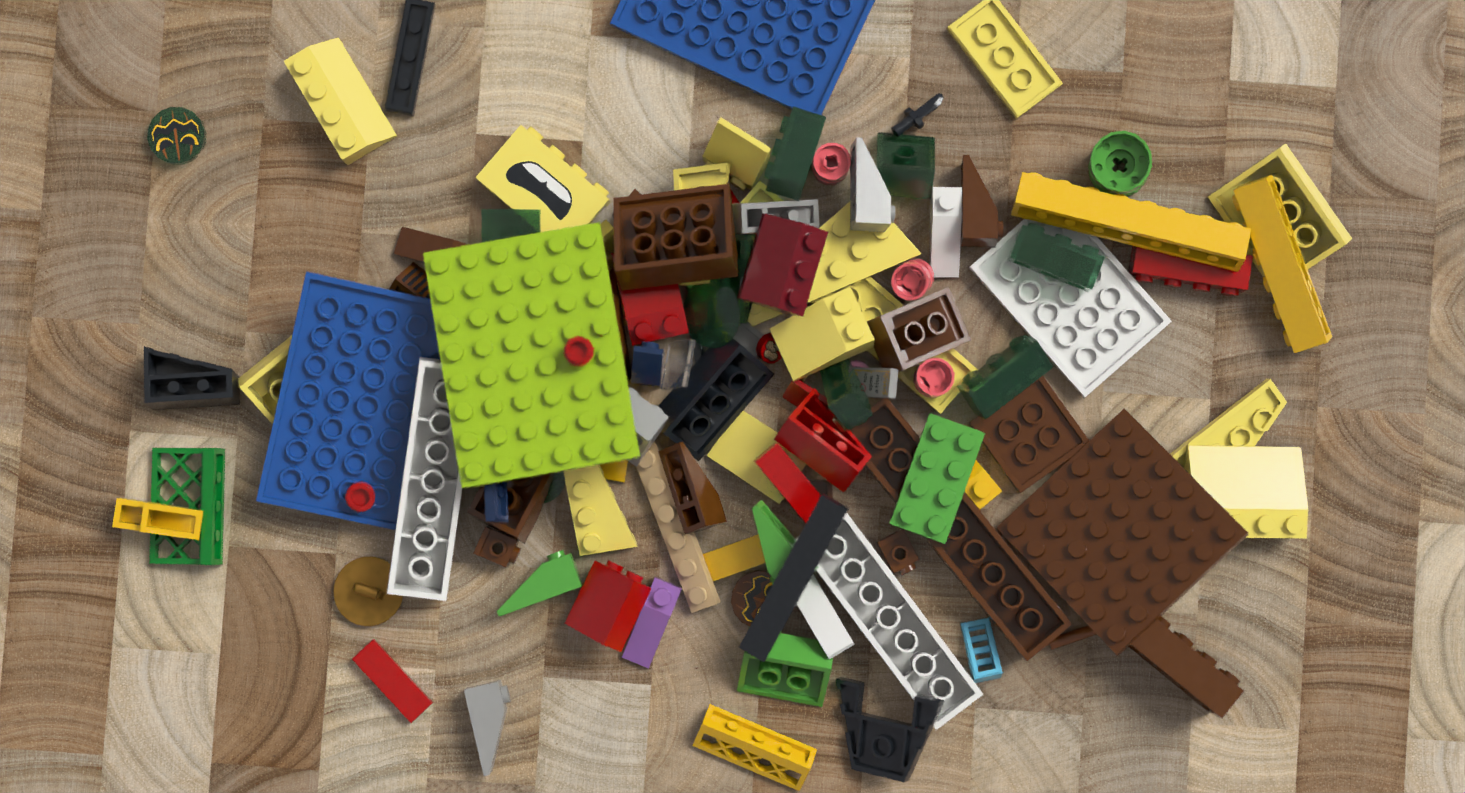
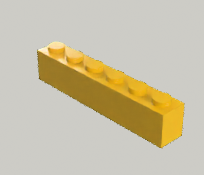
M1271 174L1238 186L1233 190L1235 193L1232 196L1236 210L1242 212L1245 220L1242 223L1243 227L1251 229L1250 238L1255 247L1253 249V257L1258 266L1261 265L1264 271V287L1268 293L1271 292L1275 301L1273 303V310L1278 320L1281 319L1285 328L1283 330V337L1288 347L1292 346L1293 352L1297 353L1328 343L1332 338V334L1273 175Z

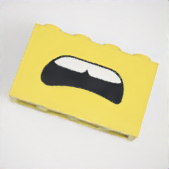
M520 125L476 176V179L539 233L590 224L601 210L610 204V200L606 197L609 192L597 182L594 185L589 183L585 179L587 176L585 171L575 163L570 167L562 160L565 155L554 145H551L550 148L541 142L543 136L531 126L525 129Z

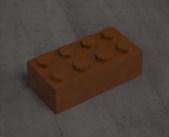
M1161 616L1128 647L1207 712L1223 718L1244 692L1238 686L1240 680L1227 670L1224 671L1221 668L1218 670L1215 667L1217 664L1215 659L1204 651H1195L1191 648L1194 643L1184 634L1170 631L1168 628L1171 624Z

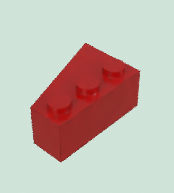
M814 388L788 417L774 440L844 493L872 456L850 429L844 430L835 419L837 414L832 408L827 410L818 399L819 392Z

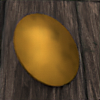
M361 557L349 562L339 572L335 580L333 594L338 610L347 620L360 626H376L388 621L398 611L403 596L387 594L391 565L389 562L377 557Z

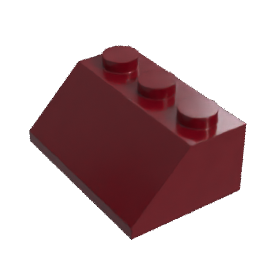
M762 213L737 298L786 315L803 317L828 232L802 222Z

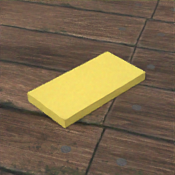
M999 0L981 1L947 27L949 33L1015 119H1018L1063 84Z

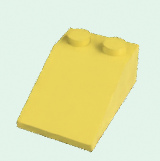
M720 117L703 154V161L706 162V165L731 164L729 174L731 179L729 182L742 191L745 188L752 190L770 162L771 148Z
M851 287L823 298L807 307L803 317L791 316L770 328V332L793 382L873 348L875 340Z
M742 411L716 441L707 456L776 503L780 504L784 497L754 462L759 455L777 442L774 440L777 432L745 411ZM780 445L800 471H802L806 464Z

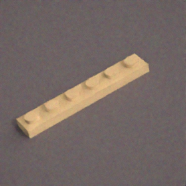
M657 439L637 465V470L690 611L694 613L716 605L721 601L695 532L684 534L658 452L663 448L660 440Z

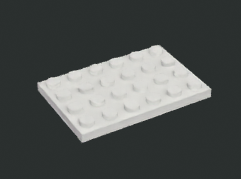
M1024 219L997 242L996 248L992 247L969 267L1083 398L1090 394L1172 322L1096 236Z

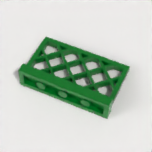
M152 448L151 502L171 505L181 496L188 503V508L202 510L204 513L199 540L186 538L178 545L171 536L161 535L159 537V534L150 533L149 564H223L225 449ZM161 454H170L177 461L168 472L161 467ZM178 454H185L182 458L178 456ZM193 454H201V467L194 473L185 462ZM180 467L190 476L181 487L171 478ZM166 481L176 490L167 501L160 495V487ZM195 481L201 488L200 496L193 502L184 491ZM166 539L175 550L167 558H159V545ZM192 540L199 546V558H190L183 550Z

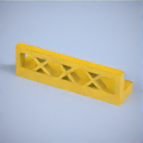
M711 704L706 711L692 745L797 791L801 790L817 752V749ZM705 733L716 738L718 742L711 743L702 739ZM738 747L742 749L745 754L739 755L733 752L731 748ZM764 758L770 761L772 765L765 766L759 763L758 759ZM792 770L801 775L799 779L787 775L785 771Z

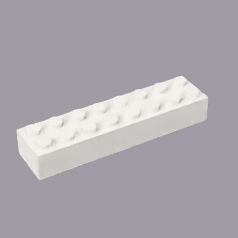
M420 357L387 594L446 601L462 486L441 360Z
M846 513L816 571L911 698L914 700L915 696L924 695L944 700L943 707L934 724V728L937 730L981 697L983 693L851 517Z

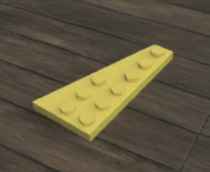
M849 201L819 228L827 231L828 235L807 304L907 260L921 255V252L895 223H891L885 232L850 230ZM742 299L733 304L752 327L783 314Z
M1265 379L1171 452L1170 455L1185 469L1186 445L1256 446L1264 432L1268 431L1287 401L1272 380Z

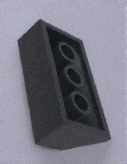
M723 331L658 406L668 416L661 432L676 444L684 442L692 456L700 461L773 377L774 373L726 331Z

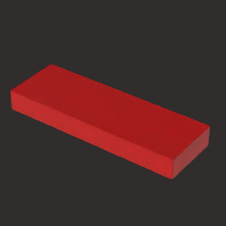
M775 442L759 455L754 462L806 524L821 495L781 446Z
M375 639L369 642L352 658L357 666L410 723L434 703Z

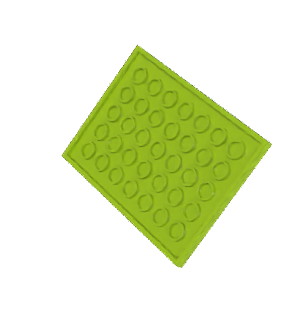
M600 222L423 253L463 489L641 458ZM576 336L587 338L594 348L592 360L587 365L581 367L571 365L564 356L566 342Z

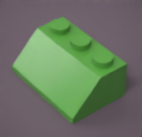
M781 633L765 662L744 651L737 691L823 707L833 658L829 659L819 641L816 639Z

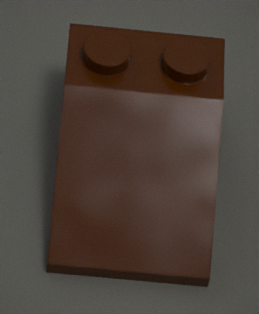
M949 287L867 321L875 339L873 347L882 368L898 369V372L971 341Z
M555 473L507 481L508 523L486 522L484 487L480 486L467 513L474 519L525 544L540 515Z

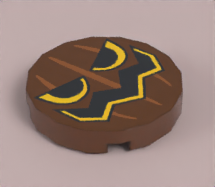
M757 570L747 573L737 581L732 590L731 604L734 614L742 623L749 627L773 585L770 580L771 575L767 571Z

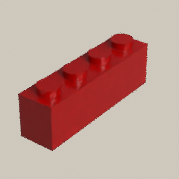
M1132 246L1128 272L1132 276H1136L1135 280L1137 282L1153 283V279L1164 281V285L1169 287L1181 288L1182 284L1193 285L1192 290L1210 292V288L1220 289L1222 295L1239 296V292L1242 293L1248 290L1253 256L1246 255L1243 265L1236 272Z

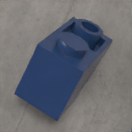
M641 341V346H634L631 374L632 384L661 387L665 352L664 349H659L658 343Z

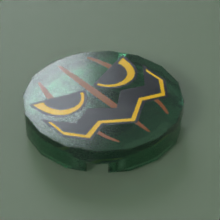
M170 107L161 110L153 117L148 127L147 140L151 151L159 159L169 164L183 165L195 160L201 150L204 149L207 132L203 121L194 112L183 107Z

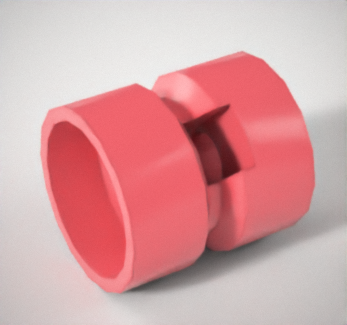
M838 143L821 145L816 150L812 161L814 177L825 185L841 183L846 178L851 165V157L848 150Z
M910 259L894 271L891 278V286L900 298L916 300L921 298L932 287L934 272L926 261Z
M931 358L917 367L913 382L921 395L936 398L951 389L955 374L952 366L947 361L941 358Z

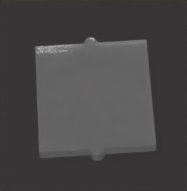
M687 339L669 343L660 389L672 390L687 387L690 369L693 365L692 359L696 340Z

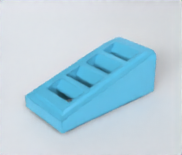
M984 618L961 623L969 669L974 683L1001 678L1003 672L990 619ZM985 629L986 634L970 637L969 632ZM988 642L987 646L977 648L972 646L974 643ZM990 653L989 658L979 660L975 658L976 655ZM992 665L993 667L991 670L978 671V667Z

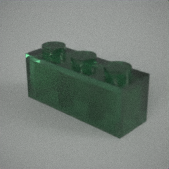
M794 106L790 117L784 116L779 130L780 133L784 134L782 140L776 138L771 154L776 156L775 162H768L764 178L769 179L766 191L796 201L800 200L824 127L825 116Z
M1029 223L1028 226L1022 225L1019 228L1007 261L1086 292L1093 289L1105 258L1098 254V249L1083 244L1082 248L1071 244L1072 239L1061 234H1056L1055 237L1044 233L1045 229L1036 224Z
M1027 335L1018 336L1009 343V347L1004 351L989 357L986 364L979 370L967 374L957 388L972 411L986 420L1051 370L1053 365L1036 339Z

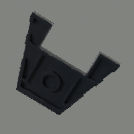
M845 677L836 678L837 690L840 689L842 703L840 704L841 714L845 715L848 731L845 732L851 769L900 782L909 781L943 707L944 700L924 695L915 696L911 724L862 712L865 682Z

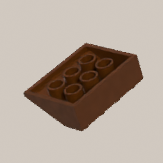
M729 184L613 198L614 271L621 290L738 277L737 248Z

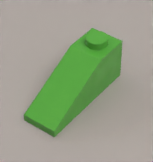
M761 500L752 508L767 570L771 575L770 580L773 584L796 540L763 500Z
M564 550L547 555L548 562L542 563L498 609V616L500 617L582 587L583 583L572 553L565 555Z

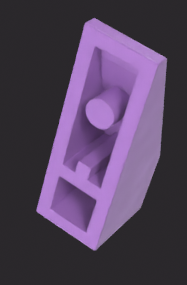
M655 577L653 580L652 589L638 616L622 658L648 669L682 590V587Z

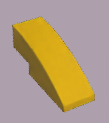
M117 498L112 527L199 540L204 511L142 500Z
M758 534L703 554L712 581L766 563Z

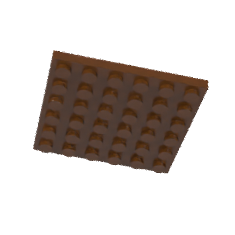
M1125 408L997 527L1006 539L1117 656L1249 535Z

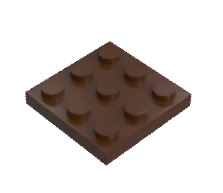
M1041 372L969 422L973 429L985 433L982 441L1019 494L1073 457L1089 442L1087 436Z

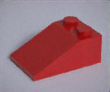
M612 253L611 255L614 264V253ZM618 282L632 346L641 344V341L651 342L689 333L678 284L621 290Z

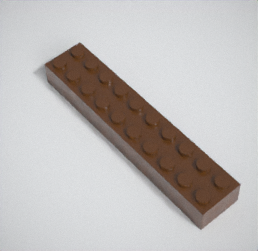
M882 398L844 430L850 429L872 457L865 467L896 504L920 437L890 400ZM965 492L946 544L922 536L1023 660H1030L1072 625L1067 616Z

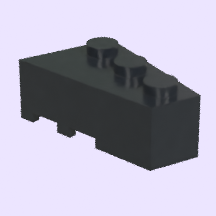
M144 346V403L152 410L240 405L239 376L233 369L180 357L176 354H169Z

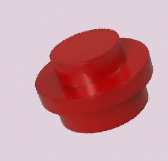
M576 336L566 342L564 356L573 366H585L592 360L594 348L587 338Z

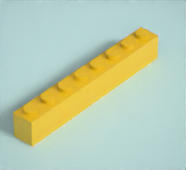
M1022 172L1011 211L1012 216L1236 272L1240 270L1246 259L1251 233L1250 228L1243 227L1236 222L1226 223L1214 220V218L1208 215L1198 216L1186 213L1180 208L1170 209L1158 206L1151 201L1130 199L1123 194L1105 193L1095 187H1081L1073 185L1067 180L1045 178L1038 173Z

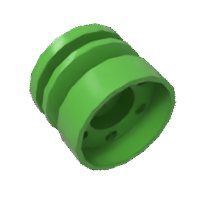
M1127 131L1111 132L1102 137L1093 148L1088 165L1089 178L1094 187L1101 192L1123 194L1129 197L1137 193L1146 183L1152 167L1151 151L1147 143L1135 133ZM1114 162L1117 164L1123 162L1125 164L1124 173L1120 170L1117 172L1113 171Z

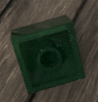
M878 132L875 165L891 196L931 200L935 174V137L903 134L896 137L893 133Z

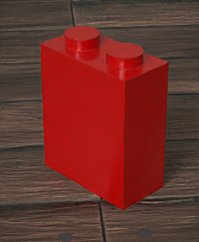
M595 560L564 624L606 647L622 652L652 588L641 583L643 580L642 576L629 570L626 574L622 573L624 567L608 560L606 564Z

